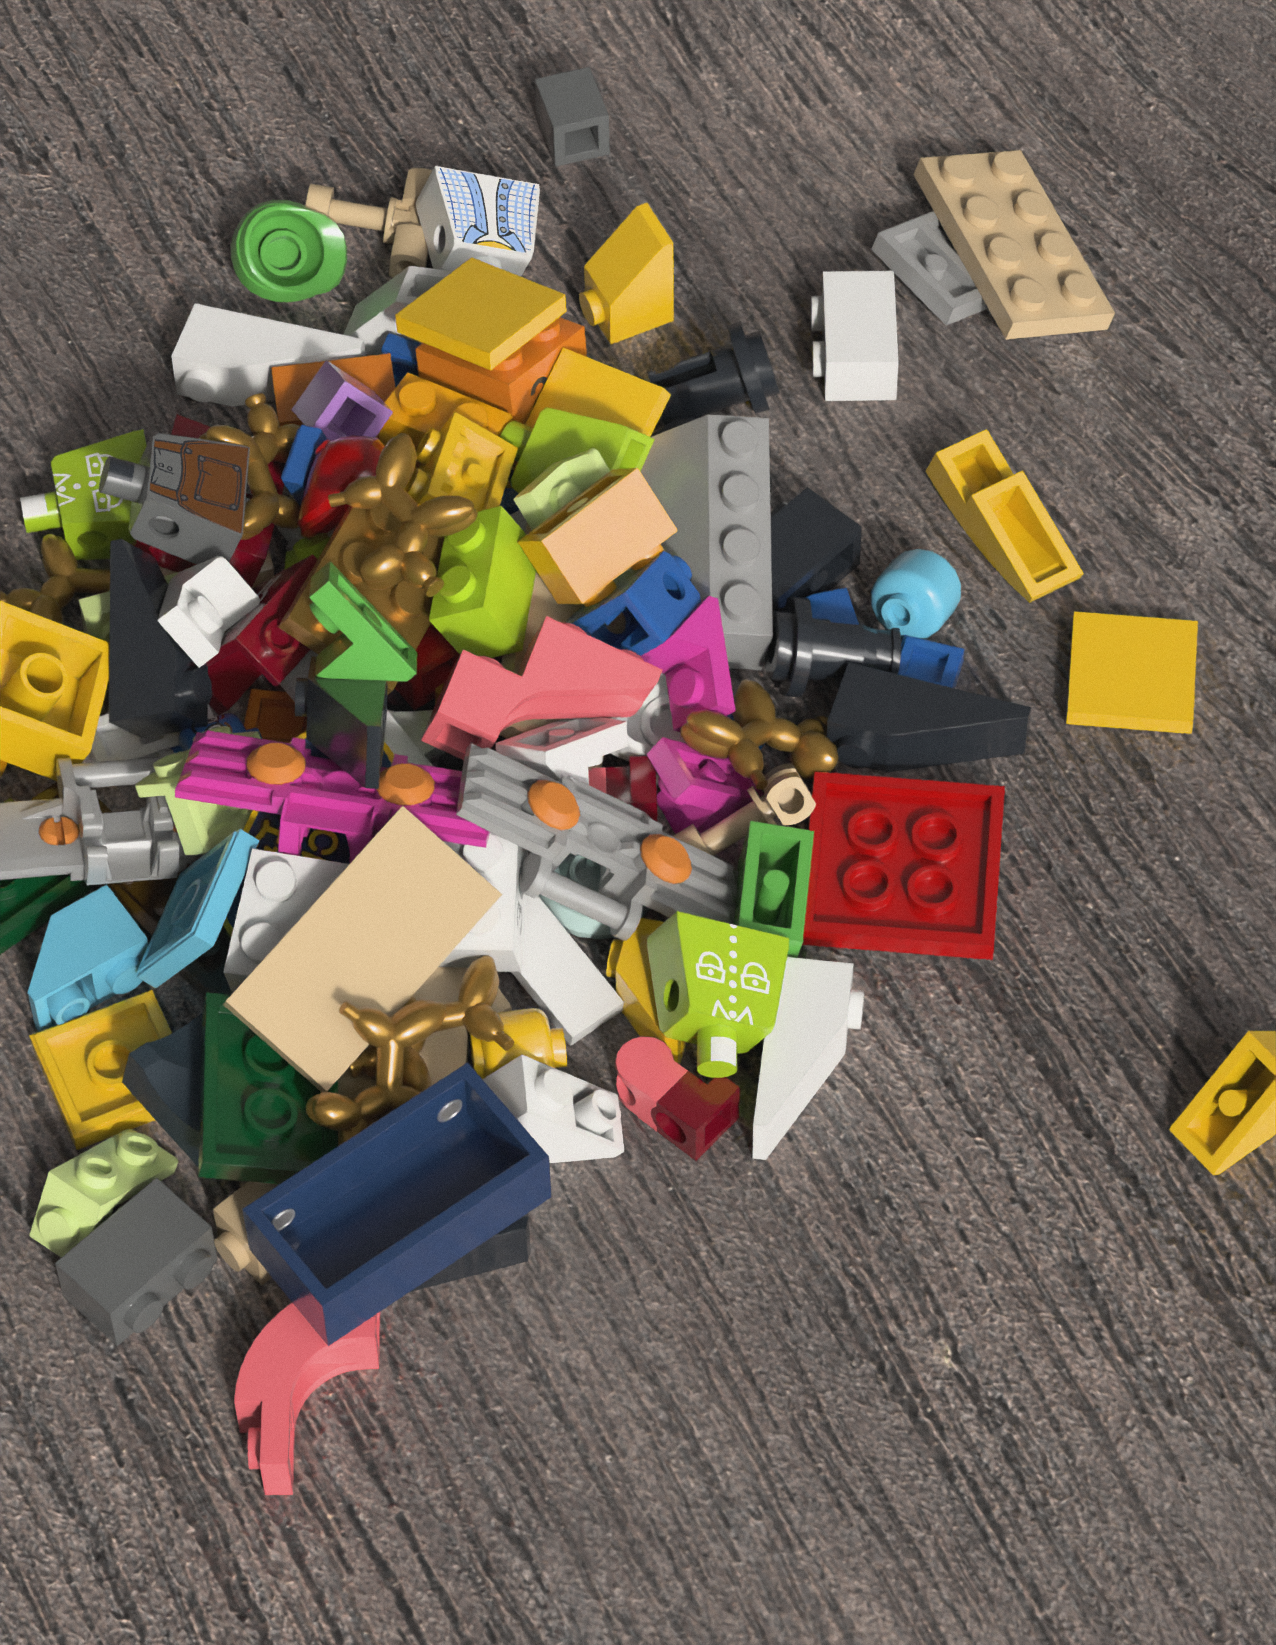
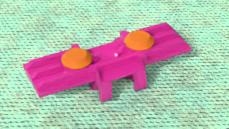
M209 730L204 733L197 732L175 788V798L280 814L278 853L296 856L301 855L303 837H307L310 828L346 834L351 863L402 806L442 841L486 848L491 833L456 815L462 771L408 763V756L395 754L391 767H381L379 789L365 788L331 759L311 756V750L305 748V739L292 738L290 744Z

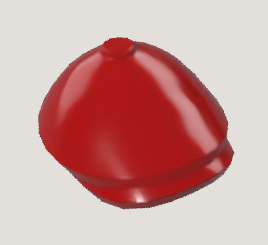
M351 435L335 440L326 439L315 450L316 458L308 475L296 523L301 529L300 536L311 539L318 533L329 532L341 521L349 505L344 504L331 507L328 495L344 492L348 484L358 478L376 476L379 457L385 447L378 438Z

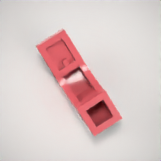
M292 1302L281 1310L255 1338L239 1371L234 1404L239 1432L248 1433L249 1469L261 1470L265 1495H293L295 1427L299 1412L310 1394L321 1384L339 1374L355 1370L379 1369L381 1311L328 1346Z

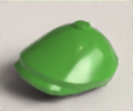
M270 200L257 204L240 219L232 237L231 260L237 277L250 292L275 302H295L329 292L339 285L345 273L347 245L344 233L338 224L327 215L297 202Z

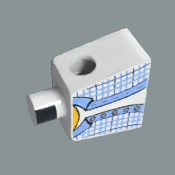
M435 166L416 200V209L433 269L454 271L473 257L521 277L534 252L540 194L539 184Z

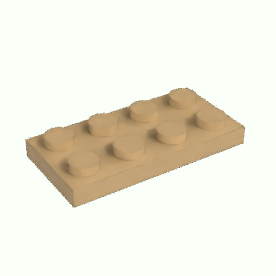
M1021 150L920 158L914 172V177L1006 340L1108 330L1115 312Z

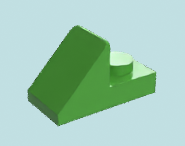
M331 561L311 577L309 598L313 602L309 606L312 613L329 632L333 634L339 630L343 632L318 654L315 669L317 677L407 682L417 674V652Z

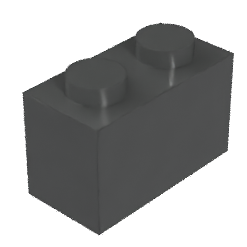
M155 1178L59 1259L55 1265L63 1297L118 1346L133 1332L141 1333L153 1325L162 1313L163 1307L183 1289H193L203 1282L218 1259L212 1227L158 1178Z

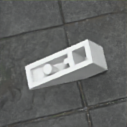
M195 303L171 358L177 395L187 396L199 402L240 406L245 405V400L248 397L260 393L265 395V402L275 400L271 367L363 357L366 355L364 339Z
M787 957L776 1023L772 1032L764 1038L753 1122V1159L766 1160L845 1055L848 1028L861 1030L864 990L852 989L853 963Z

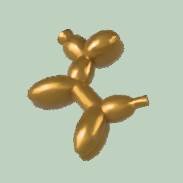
M261 393L252 395L245 400V405L250 408L247 414L248 425L254 436L250 437L240 429L226 425L212 426L207 430V433L199 437V439L250 447L247 483L253 498L245 503L241 540H247L261 533L271 522L286 529L299 527L296 523L301 506L294 499L277 493L267 464L271 461L287 462L297 430L301 426L289 424L280 427L277 414L271 406L265 404L266 397Z
M400 433L390 439L382 450L376 467V476L358 478L348 484L344 492L328 495L331 507L348 504L353 508L370 509L384 504L402 523L396 534L395 545L391 544L377 548L368 554L361 563L360 575L368 588L372 590H385L398 584L404 578L407 583L415 588H424V594L427 597H432L442 589L444 581L436 577V568L433 562L422 554L428 543V536H448L465 530L476 521L478 512L474 509V504L471 500L461 496H440L425 501L421 505L417 504L404 490L414 472L416 464L415 445L412 443L409 435Z
M47 534L42 539L41 553L49 579L42 585L40 591L19 588L12 590L8 595L0 591V601L64 625L61 608L73 599L75 593L101 594L110 591V570L79 569L74 553L64 539L60 536Z
M748 679L741 681L737 692L733 695L735 712L732 715L734 721L718 712L709 710L693 711L687 716V723L680 729L681 737L689 747L702 755L720 759L729 758L735 771L745 778H751L759 790L764 789L768 785V781L762 773L764 767L763 755L758 748L765 742L770 747L779 751L791 752L790 760L796 771L805 780L814 782V771L831 773L839 758L836 746L827 737V717L818 716L805 719L797 726L787 719L777 718L775 716V706L769 693L759 683Z
M487 955L481 956L471 963L462 978L458 1000L443 1003L446 1006L447 1014L442 1025L433 1033L465 1026L477 1039L485 1042L495 1041L505 1051L513 1047L514 1040L503 1031L504 1024L500 1016L491 1008L496 999L499 986L497 969L492 957ZM412 996V997L405 1003L404 1006H407V1005H409V1004H411V1003H414V1002H416L417 1000L415 999L414 996ZM426 1039L414 1045L404 1047L403 1085L410 1086L419 1092L429 1088L431 1082L428 1067L423 1057L419 1054L423 1049ZM371 1045L365 1048L360 1056L350 1065L353 1078H357L361 1073L368 1077H376V1046Z
M419 1000L402 1007L391 1017L376 1009L364 1008L359 1010L348 1002H344L340 1006L339 1013L352 1021L353 1028L359 1036L368 1044L377 1047L376 1085L359 1093L354 1100L341 1094L324 1091L309 1098L306 1104L307 1115L317 1125L339 1131V1146L369 1127L371 1123L380 1120L421 1093L410 1086L403 1085L404 1047L414 1045L428 1038L442 1025L447 1011L446 1006L441 1002Z

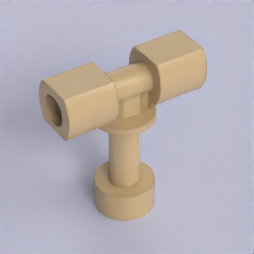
M425 168L409 169L403 199L398 200L391 197L388 208L333 199L334 187L310 184L306 207L327 215L337 224L384 231L383 243L393 244L389 276L394 278L409 266L426 268L429 252L417 213L416 200L433 170Z
M783 764L773 768L765 775L768 785L763 789L764 795L759 796L752 786L747 791L753 801L701 834L694 824H691L673 837L714 856L745 837L750 821L777 825L773 818L778 816L783 825H793L806 819L813 812L816 803L793 764Z

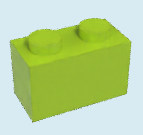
M502 506L478 511L476 521L467 529L453 535L444 536L437 577L444 581V585L433 596L429 621L459 654L465 650L476 656L494 658L523 651L536 570L517 542L527 534Z

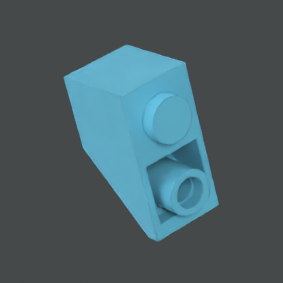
M107 884L50 916L27 992L35 1027L38 1032L83 1016L89 1009L116 994H125L132 991L142 982L141 979L137 978V970L148 947L147 937Z

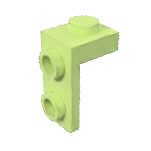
M126 1129L48 1172L29 1236L62 1258L112 1215L114 1207L138 1194L155 1178L162 1181L174 1174L178 1159L159 1147L151 1137L138 1133L133 1129Z

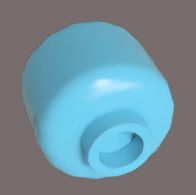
M919 548L904 551L893 559L879 575L871 590V606L876 619L885 629L899 628L901 638H904V635L920 639L930 637L953 614L961 599V582L956 570L945 558L937 553Z

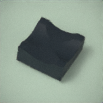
M202 1013L174 1033L159 1040L147 1042L129 1053L122 1080L127 1089L197 1167L199 1165Z

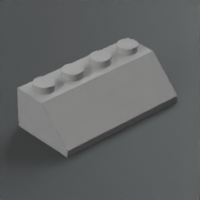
M708 414L652 436L655 440L641 469V474L678 530L661 543L664 551L682 558L688 564L692 572L691 582L700 593L701 600L708 596L718 598L729 668L762 670L773 636L769 418Z

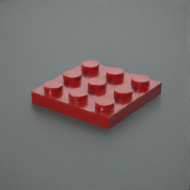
M814 771L812 797L816 806L810 814L809 830L814 831L802 945L993 960L1005 786Z

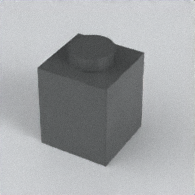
M590 67L535 79L536 119L554 166L557 167L609 155V114Z

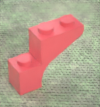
M546 616L528 645L517 674L506 670L502 664L492 658L476 656L463 650L444 682L421 741L464 760L466 748L471 743L481 748L491 749L503 730L520 721L532 719L631 717L638 712L659 681L662 669L645 662L641 656L630 650L617 649L587 635L584 630L574 624L558 622Z

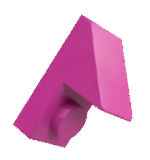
M708 596L701 600L698 606L663 644L641 655L645 662L662 669V673L665 674L673 731L680 733L681 727L687 723V716L693 711L709 710L721 713L724 716L735 712L718 598Z
M662 737L646 754L659 775L658 785L661 791L657 795V804L675 834L691 824H694L700 834L752 802L753 799L747 791L752 786L759 796L764 795L761 789L756 788L751 778H745L735 771L729 758L720 759L702 755L686 743Z

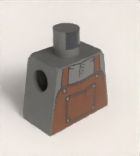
M158 433L151 436L139 464L108 456L100 478L99 493L132 501L129 533L135 540L197 565L216 556H222L229 562L243 535L250 447Z

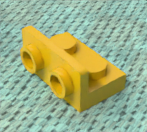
M454 412L440 431L431 427L423 436L416 449V461L420 463V466L414 470L404 490L418 505L440 496H461L471 500L477 512L500 506L518 448Z

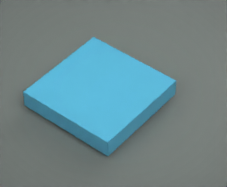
M239 829L237 832L234 831L180 873L138 967L137 978L157 988L214 946L248 868L252 849H256L259 843L258 839L242 829Z

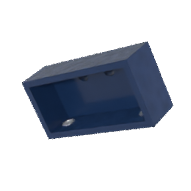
M467 1062L244 1207L242 1210L249 1250L324 1342L330 1346L552 1197L549 1155Z

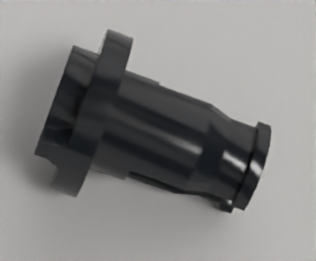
M741 321L727 325L731 340L730 344L682 359L670 369L658 373L654 369L647 371L650 383L663 387L671 394L661 414L664 426L677 417L685 415L704 416L749 400L752 403L755 414L770 410L767 397L779 394L780 391L760 330L746 335Z
M790 597L784 608L772 609L773 636L765 658V669L768 679L778 680V687L782 696L800 698L805 691L808 680L824 681L826 677L843 678L848 662L898 674L901 659V632L899 628L875 630L864 625L832 623L828 618L812 617L811 603L808 598Z

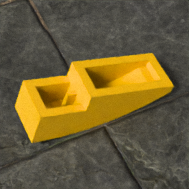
M987 429L935 453L925 472L943 501L985 558L1029 603L1082 577L1083 571L1023 470L1013 474Z

